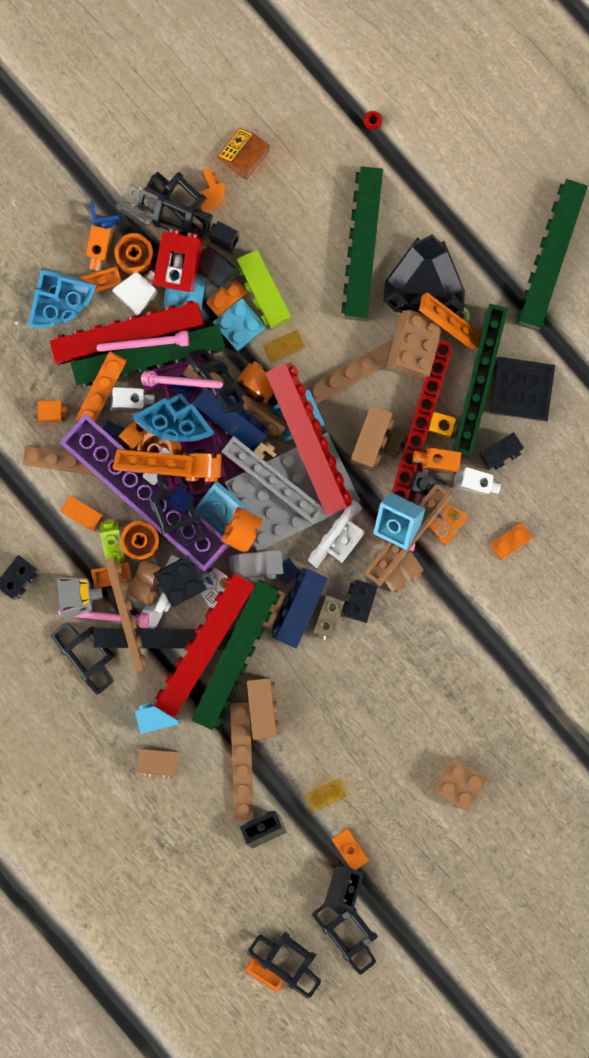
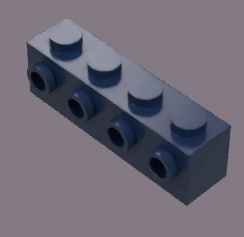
M204 387L193 401L195 408L199 412L205 413L212 423L219 425L229 437L234 436L251 451L267 436L269 429L243 407L239 411L226 414L212 395V390L208 387ZM230 396L225 397L229 405L236 404V401Z
M304 567L298 572L296 585L289 591V600L280 611L281 618L272 629V638L297 649L327 583V577Z

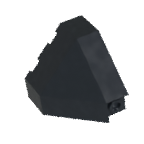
M433 234L422 240L417 237L385 280L383 301L394 312L403 313V310H413L423 314L419 311L422 295L427 292L456 315L464 311L465 289L445 241L440 242Z

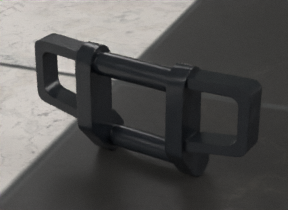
M156 172L151 176L147 184V188L165 195L168 199L179 184L196 200L191 206L198 210L207 200V197L204 194H200L190 185L180 172L170 181L159 172ZM155 181H157L164 187L162 193L155 186ZM169 208L179 219L182 220L181 223L183 224L186 214ZM195 216L203 224L202 229H205L206 219ZM192 222V227L199 228L196 224Z
M147 187L140 193L138 209L152 217L154 227L180 231L179 235L187 236V232L202 236L207 235L213 219L212 214L192 206L187 207ZM145 195L157 200L154 210L144 204ZM164 206L186 214L182 228L163 220ZM194 215L206 219L205 229L192 227Z
M204 349L188 353L186 361L203 379L213 380L209 373L216 372L222 375L228 385L222 386V388H210L212 395L223 411L228 414L241 410L244 405L242 396L245 394V390L237 384L228 372L226 364L219 359L213 358ZM201 357L206 363L199 364L195 358ZM233 395L236 404L229 405L225 397Z
M157 474L161 493L149 497L148 501L149 504H152L162 535L177 530L185 546H190L204 540L205 534L199 522L201 519L199 514L196 515L187 493V485L183 483L181 476H177L180 486L165 492L161 480L165 475ZM180 494L189 518L169 525L159 501ZM196 523L201 536L192 541H186L180 529Z
M66 622L51 634V638L61 650L60 652L63 656L66 655L82 675L81 679L98 695L114 683V679L105 665L114 659L116 654L108 648H99L105 657L87 671L72 649L88 637L93 641L94 626L79 634L69 622ZM64 628H67L76 637L67 646H64L57 636ZM99 669H101L108 681L100 689L90 679Z
M323 903L313 911L312 916L322 927L324 934H328L343 953V958L349 961L359 975H362L376 963V959L367 945L377 939L378 935L372 932L356 912L355 906L353 912L344 911L342 913L332 908L339 916L325 926L317 916L321 910L328 906ZM349 917L353 919L366 936L350 950L334 931V928ZM365 948L371 961L360 969L351 958L361 949Z
M286 931L276 943L263 935H258L247 950V954L257 961L261 967L269 969L286 982L290 989H294L306 999L311 998L321 983V979L308 968L316 954L312 951L309 952L290 938V934ZM258 941H262L272 947L264 960L253 952V948ZM284 943L305 958L293 977L271 962ZM304 972L315 982L309 993L296 985Z

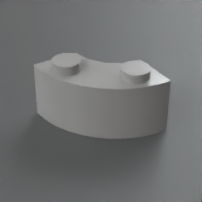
M265 551L228 556L229 573L231 575L238 572L248 579L249 577L264 576V579H276V575L283 574L281 551Z

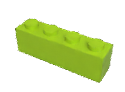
M256 249L238 258V265L235 267L241 271L239 276H244L246 280L244 283L248 293L252 292L255 298L252 301L256 309H261L263 313L261 319L265 326H269L272 330L290 321L291 315L258 250Z

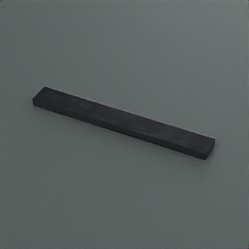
M94 628L93 648H129L124 628ZM135 629L136 636L141 638L142 647L140 648L185 649L189 640L194 641L197 636L194 633L196 629ZM228 629L217 649L226 648L234 630Z

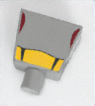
M57 578L62 619L92 611L91 600L103 599L102 589H90L88 579Z

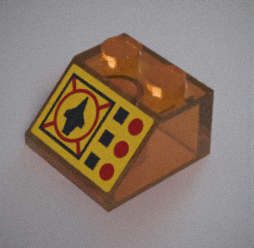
M239 128L217 158L247 180L270 152V145L256 134Z

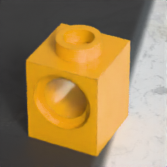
M434 412L427 433L450 439L451 435H455L458 424L455 423L456 418ZM445 421L449 426L448 430H441L439 422Z

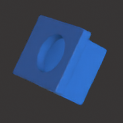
M90 201L94 226L107 229L115 224H120L118 215L97 219L95 205L93 201Z

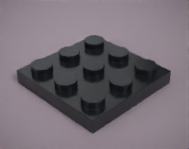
M498 357L490 414L547 422L555 365Z

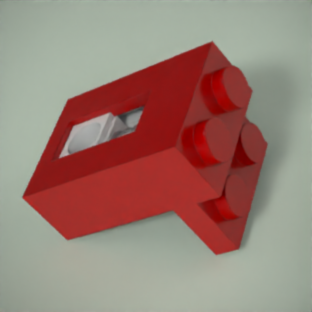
M169 229L168 232H162L153 285L194 293L200 255L205 250V247H202L203 239H198V234L188 232L187 236L179 235L180 231ZM175 270L180 274L177 281L172 279V272Z

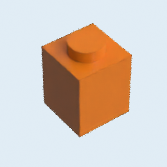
M38 401V421L40 423L63 422V417L67 416L66 406H63L62 401Z

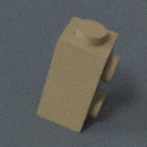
M329 596L325 597L314 629V633H317V638L326 641L328 638L332 639L344 601Z

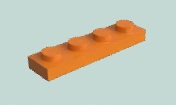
M428 292L422 295L419 311L471 350L478 348L481 334L479 331Z
M109 351L75 419L80 420L86 414L94 422L97 420L127 359Z
M117 449L113 468L117 471L190 477L193 458L192 456Z

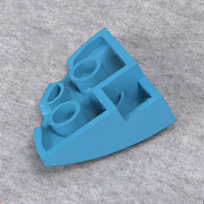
M42 267L28 326L47 328L72 320L88 305L95 292L96 285L78 277Z
M182 393L168 401L164 398L133 415V419L147 432L169 441H196L214 434L195 406L189 404Z

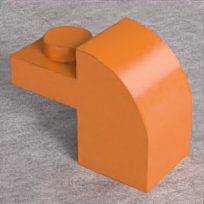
M210 168L203 170V176L208 189L199 193L207 197V200L200 207L201 211L211 213L222 206L226 197L224 182L216 185L219 183L215 172L211 173Z

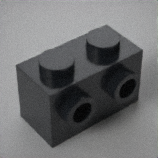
M209 246L200 255L198 272L205 278H211L212 281L210 283L216 288L220 289L222 287L228 290L241 271L217 250Z
M513 432L483 450L479 455L488 470L492 468L497 470L505 465V460L509 458L514 460L522 455L520 451L524 447Z
M18 555L0 577V590L13 600H16V598L20 599L25 594V587L28 583L32 584L38 577L37 572L39 570L25 558Z
M360 580L350 583L348 594H351L349 602L345 601L342 612L345 613L344 617L367 623L378 586Z
M275 810L266 812L261 817L249 820L240 826L246 844L252 849L287 833L281 816Z
M335 866L324 904L336 910L353 912L364 874L351 867Z

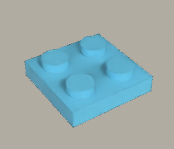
M173 271L172 279L174 281H177L180 277L179 272ZM202 275L196 276L194 293L166 288L163 309L173 305L180 307L183 306L184 302L194 301V303L198 302L202 311L206 278Z
M242 298L213 322L214 325H220L222 335L237 352L266 329L265 324Z
M215 482L194 510L220 534L224 535L227 523L231 522L234 518L232 516L237 507L245 509L246 506L221 484Z

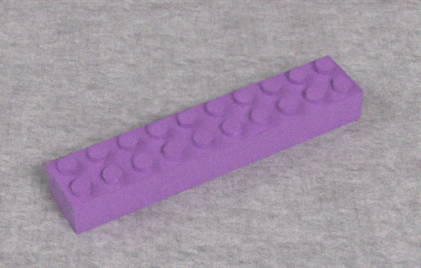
M85 414L59 443L161 533V526L152 504H149L148 501L149 497L161 493L158 481L155 485H152L143 477L144 473L114 470L113 463L116 450L126 449ZM162 482L165 492L171 490ZM177 495L159 501L169 525L189 518L182 499ZM199 515L201 519L199 522L205 534L204 540L190 546H185L177 530L163 536L182 553L189 555L191 561L206 572L229 545L222 542L223 536ZM196 523L180 529L186 541H192L201 536Z

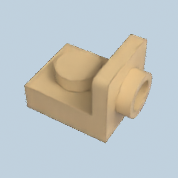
M267 441L265 444L261 442L253 451L261 459L265 456L263 454L264 451H267L273 457L276 455L273 452L275 448Z

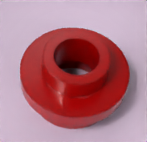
M376 111L367 112L363 120L365 127L370 130L378 129L382 124L380 113ZM374 118L376 123L372 124L369 120Z

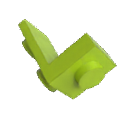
M107 519L100 522V536L105 560L114 558L120 564L125 563L124 551L120 544L119 519Z

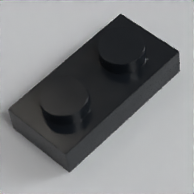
M413 471L408 489L426 496L436 483L443 489L446 488L447 483L419 471Z

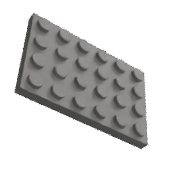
M328 432L323 434V437H326L328 440L330 454L336 459L337 465L335 466L338 473L340 472L344 478L343 484L345 489L349 491L352 501L361 502ZM297 447L267 461L270 466L321 505ZM247 472L224 482L227 490L246 506L245 510L263 519L253 541L257 552L342 511L339 510L326 516L323 510L314 523L311 524Z

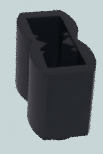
M217 221L216 224L213 223L208 232L210 233L211 243L230 253L233 252L240 238L238 230L220 221Z

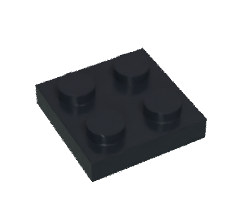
M189 555L154 572V576L172 608L207 590Z

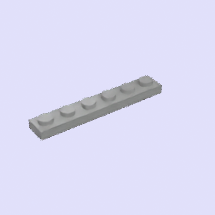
M234 436L221 451V453L311 524L314 523L324 510L321 505Z

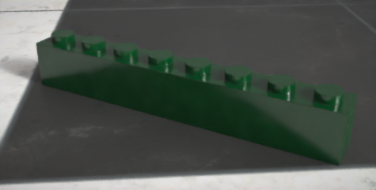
M361 166L360 172H356L355 183L358 184V191L354 190L353 202L357 203L356 209H352L351 220L355 222L354 228L350 227L349 239H353L352 246H348L347 258H351L350 265H346L345 276H349L348 284L344 283L343 295H347L346 302H342L341 313L345 314L344 319L367 322L383 176L382 168Z
M566 179L564 184L560 183L557 194L560 195L558 202L554 201L551 212L554 213L553 217L548 219L545 230H548L547 236H543L539 247L542 248L540 255H536L533 264L536 266L535 272L530 273L527 282L530 283L529 290L525 289L522 301H525L523 308L519 307L516 318L519 319L517 325L538 332L542 328L588 185Z
M489 304L487 307L452 449L454 452H460L462 457L471 458L506 320L507 307Z
M216 324L189 331V346L181 347L174 343L112 351L127 359L119 378L129 376L130 371L137 370V373L148 371L150 366L155 365L156 368L167 366L166 362L174 361V364L183 362L190 352L202 349L207 352L211 351V354L222 352L225 344L220 325ZM108 353L71 362L76 385L81 384L82 387L92 385V381L98 375Z
M258 579L192 721L213 730L214 726H219L223 718L220 713L223 708L227 709L231 701L228 696L231 691H236L239 684L237 677L239 673L243 675L248 665L245 663L247 656L252 657L256 649L253 644L256 639L260 640L264 629L261 627L264 621L268 623L273 613L269 610L272 604H277L281 596L278 594L279 588Z

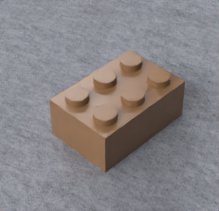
M413 310L400 313L386 367L417 379L429 377L442 327L426 315Z
M372 405L370 406L349 464L371 471L373 467H377L381 457L378 451L379 449L383 450L388 437L384 435L391 430L394 419L391 418L393 413Z
M271 678L248 680L247 688L253 740L276 737V733L280 732L279 720L275 721L274 713H278L277 701H273L272 694L276 693L275 682H271Z

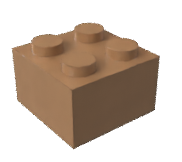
M452 757L433 791L469 812L488 778Z

